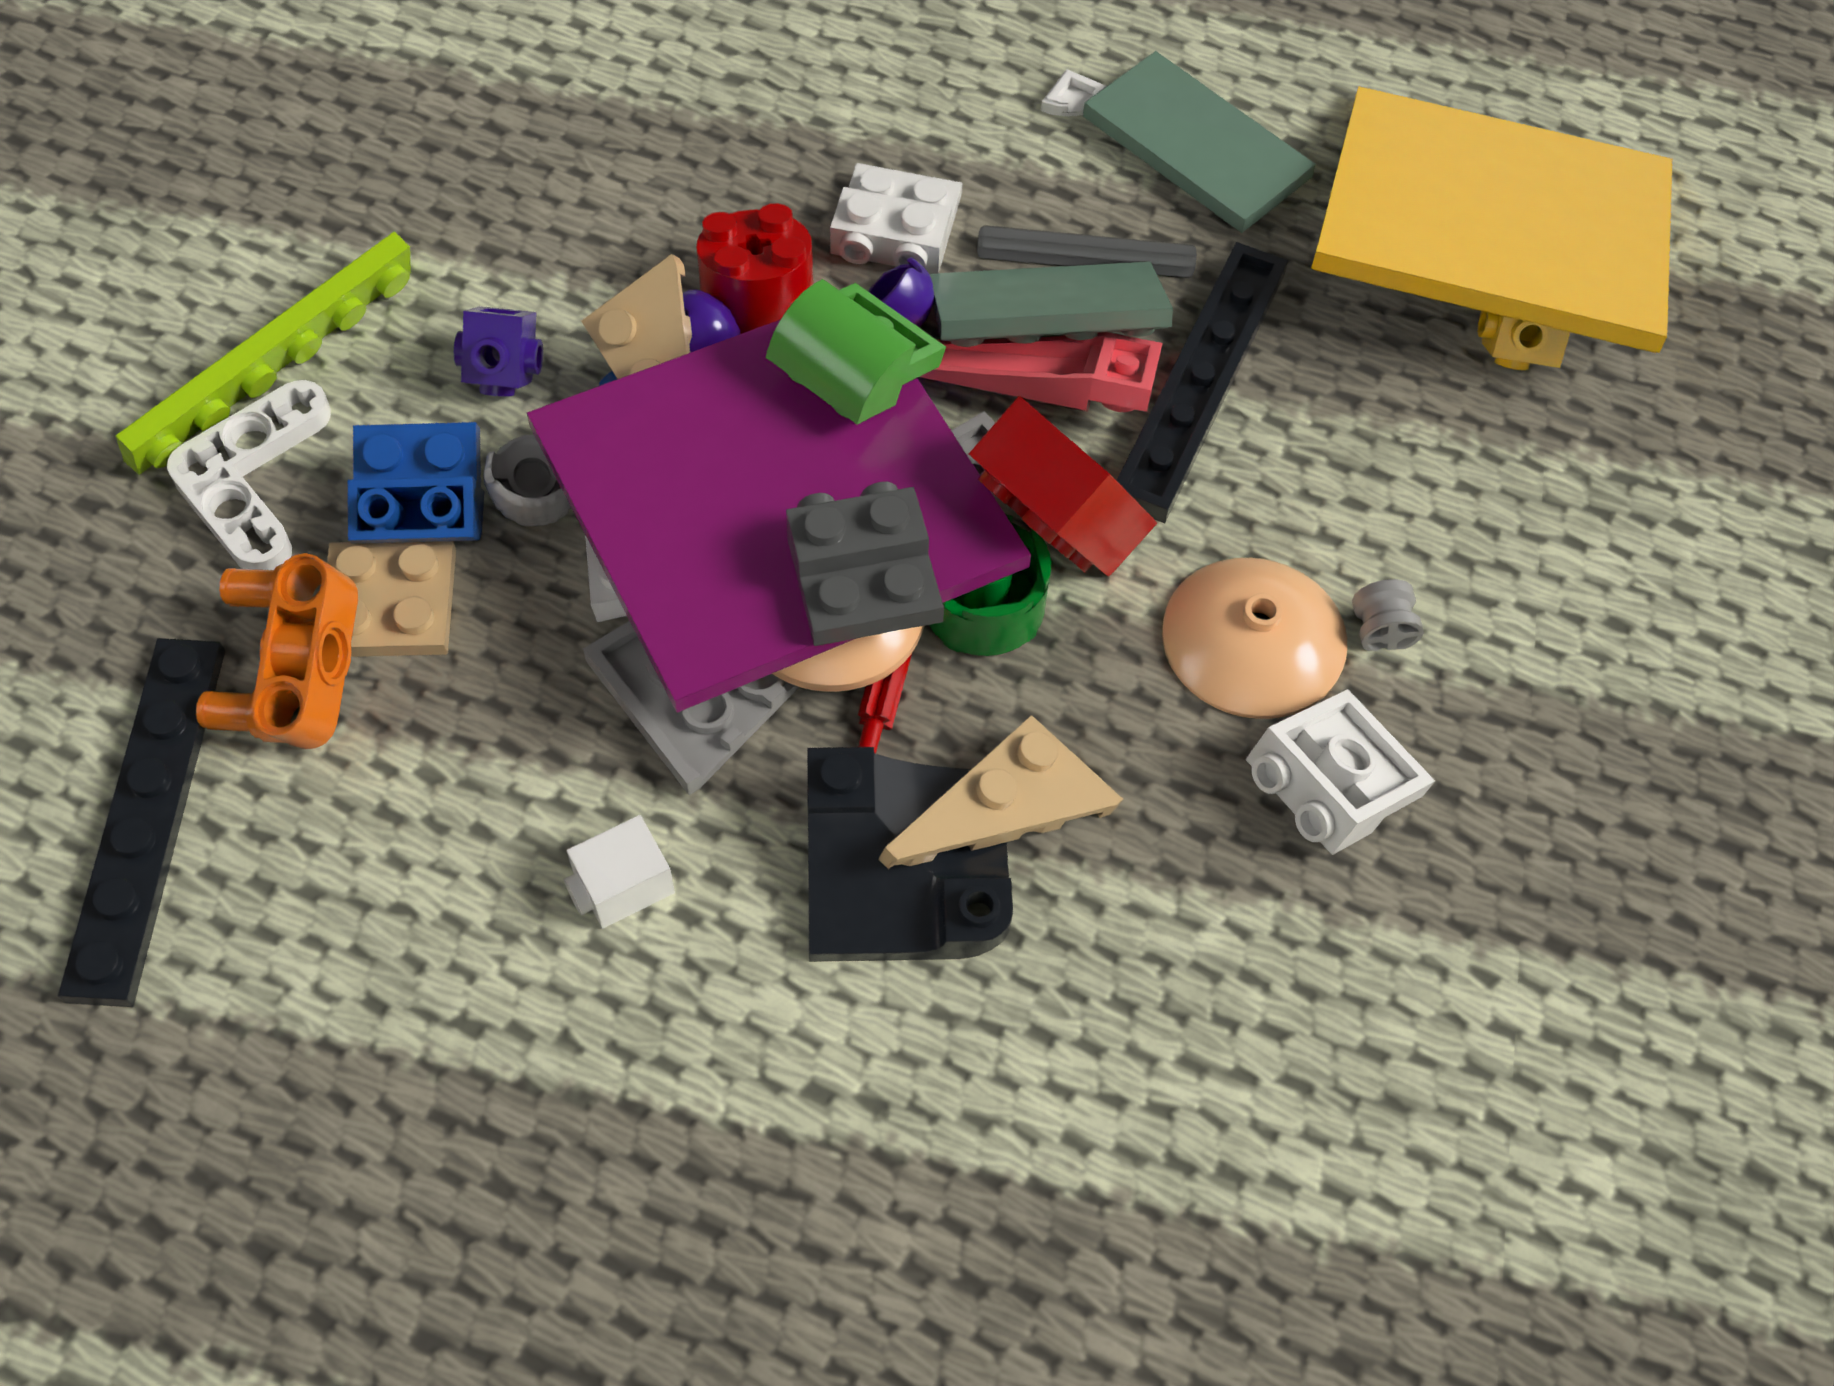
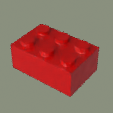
M1020 395L968 453L985 469L977 480L1004 504H1007L1029 527L1067 559L1071 560L1084 573L1092 565H1095L1105 575H1111L1157 524L1154 518L1110 473Z

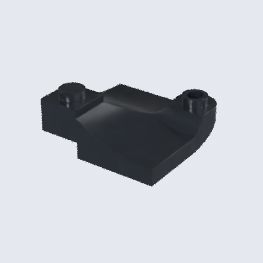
M874 747L807 748L809 962L965 959L984 954L1005 940L1010 931L1013 916L1012 881L1009 877L1007 842L971 851L968 845L937 853L933 861L913 866L901 864L894 865L888 869L878 860L888 844L971 769L931 766L893 759L875 754ZM976 902L984 903L990 908L991 912L986 916L978 917L972 915L967 907Z

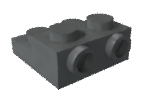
M877 482L866 487L859 497L835 501L829 494L815 493L800 500L797 508L786 509L788 544L814 646L943 622L944 606L929 558V537L914 487L898 489L891 482Z

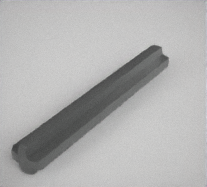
M984 225L980 228L977 244L978 257L982 259L1056 266L1151 261L1157 275L1184 278L1193 276L1197 258L1196 247L1191 244Z

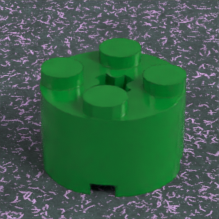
M1005 514L1031 554L1030 565L1026 569L943 603V622L930 624L929 626L937 637L943 641V644L953 651L978 656L1004 654L1032 640L1043 621L1051 574L1050 553L1040 535L1031 527L1029 532L1023 527L1012 523L1013 516Z

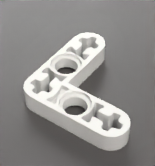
M297 380L281 386L181 444L172 451L168 458L167 469L177 490L242 569L274 570L276 566L283 564L292 556V545L283 525L249 486L243 476L319 432L327 425L331 416V408L322 387L315 382ZM301 402L306 407L311 406L312 409L302 414L297 409L293 410L292 406ZM276 416L279 424L282 423L284 428L277 431L271 417ZM250 431H260L267 434L264 442L252 449H242L236 446L238 439ZM224 446L230 459L224 461L221 453L218 454L217 448ZM198 462L201 466L207 467L208 470L198 476L195 472L189 471L188 467ZM239 499L246 502L244 510L233 518L221 519L214 516L217 507L225 501ZM253 527L261 540L266 544L270 543L272 549L264 554L257 549H253L244 532Z

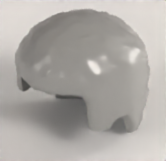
M524 435L515 438L503 445L496 454L494 451L488 453L483 473L484 485L493 504L501 511L504 517L523 526H542L555 523L568 514L571 506L534 435Z

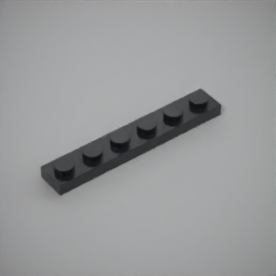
M1239 242L1235 243L1116 480L1154 520L1166 523L1283 280L1289 260Z
M157 638L60 985L58 997L64 1003L134 1007L205 728L201 727L197 722L196 707L198 699L203 692H215L225 655V649L221 642Z

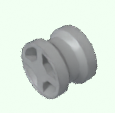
M1398 579L1381 580L1361 588L1354 594L1352 604L1356 617L1363 620L1359 635L1365 650L1378 651L1382 648H1387V650L1407 649L1421 640L1424 631L1420 617L1412 612L1416 598L1411 584Z

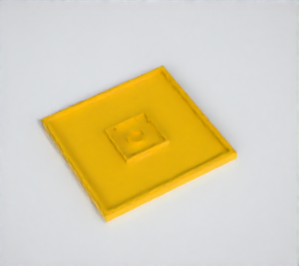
M1358 86L1311 269L1632 348L1660 353L1667 338L1672 158Z

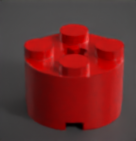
M771 203L763 206L760 210H743L730 214L714 212L703 219V230L696 244L700 291L718 299L731 311L740 329V334L781 320L791 304L807 288L813 285L812 239L805 226L793 218V212L788 206Z

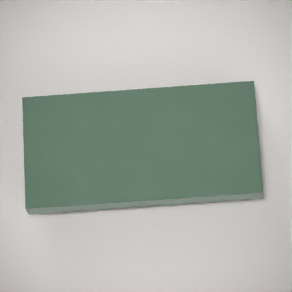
M1157 51L1084 102V118L1241 233L1313 177L1316 166L1314 162Z
M1151 261L929 274L933 282V309L941 340L950 341L957 346L972 347L981 344L984 339L1008 338L1016 343H1032L1038 341L1041 336L1062 334L1074 340H1088L1096 337L1098 332L1121 331L1128 336L1143 337L1152 334L1154 329L1172 327L1173 307Z

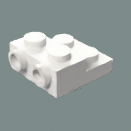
M856 163L849 188L843 187L830 226L831 254L840 255L846 261L854 264H864L871 261L895 267L908 264L907 259L912 257L928 273H939L961 198L962 183Z
M1348 689L1268 727L1246 758V761L1252 766V776L1256 785L1265 793H1276L1295 814V823L1300 834L1311 842H1321L1332 855L1370 835L1385 817L1423 797L1435 782L1425 769Z

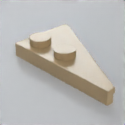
M672 254L581 321L617 379L690 353V341L692 338L690 317L685 315L681 277H685V269L680 258Z
M1031 715L888 844L878 860L888 869L894 865L901 864L913 866L933 861L937 853L968 845L971 851L1017 840L1026 832L1045 833L1057 830L1062 827L1065 821L1098 814L1099 818L1110 815L1119 806L1123 798Z

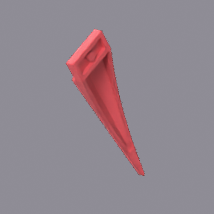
M1098 332L1096 337L1088 340H1074L1065 335L1041 337L1038 341L1032 343H1016L1009 339H984L981 344L972 347L957 346L950 341L936 339L946 346L940 367L919 378L1012 397L1020 395L1023 399L1086 412L1089 410L1091 401L1101 402L1104 407L1116 412H1131L1133 410L1147 412L1162 343L1110 332Z

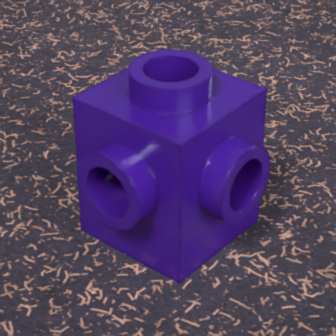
M483 306L464 310L463 331L457 332L453 350L455 365L461 367V382L480 384L479 393L490 396H514L515 388H521L530 384L533 374L539 375L543 364V342L541 339H535L537 312Z

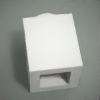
M641 815L567 849L573 870V875L564 879L567 890L580 915L593 910L602 929L675 893L670 867Z

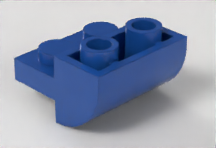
M476 422L353 425V479L347 480L348 541L350 543L474 541L481 538L485 492L481 488L480 427Z

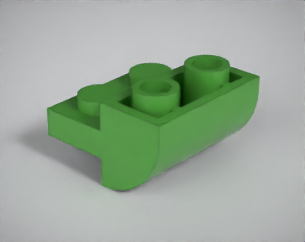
M821 279L807 288L785 312L773 333L766 358L785 371L792 380L804 385L830 404L838 414L849 418L855 424H859L895 406L902 385L940 367L946 346L857 283L838 290L824 279Z

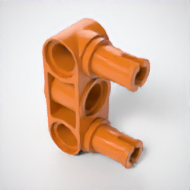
M307 553L294 555L283 564L276 566L274 570L226 569L221 576L219 586L220 597L225 604H230L229 606L269 608L266 628L260 642V663L253 693L203 692L198 699L196 707L197 722L201 727L208 730L249 731L252 736L260 738L263 742L287 743L301 749H313L326 744L333 736L338 723L345 676L351 663V640L358 605V589L354 581L319 557ZM321 584L319 591L313 597L314 591ZM300 706L297 717L291 723L294 711Z

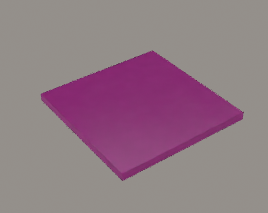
M778 320L527 412L529 426L677 713L854 640L850 639L818 646L813 644L788 544L786 509L797 508L800 500L808 495L826 493L831 495L836 501L859 497L866 487L877 482H891L898 489L914 487L929 537L928 554L942 603L1029 567L1030 552L992 493L977 480L980 474L918 378L902 385L895 406L859 424H855L849 418L838 414L830 404L804 385L792 380L785 371L766 358L771 338L780 322Z

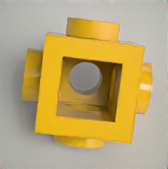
M1484 311L1480 313L1477 328L1478 337H1482L1483 346L1492 357H1495L1494 362L1514 370H1528L1530 363L1560 368L1571 333Z

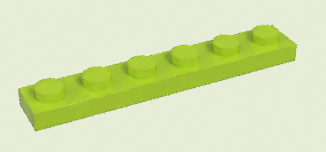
M395 231L127 426L115 435L123 461L139 475L152 465L157 469L167 466L168 458L172 451L183 444L184 441L200 429L204 432L228 418L231 412L230 407L246 395L256 398L264 394L274 384L278 371L292 361L297 364L308 361L320 349L322 338L339 327L345 331L355 326L364 316L366 306L381 294L385 298L393 297L405 287L411 273L410 246Z

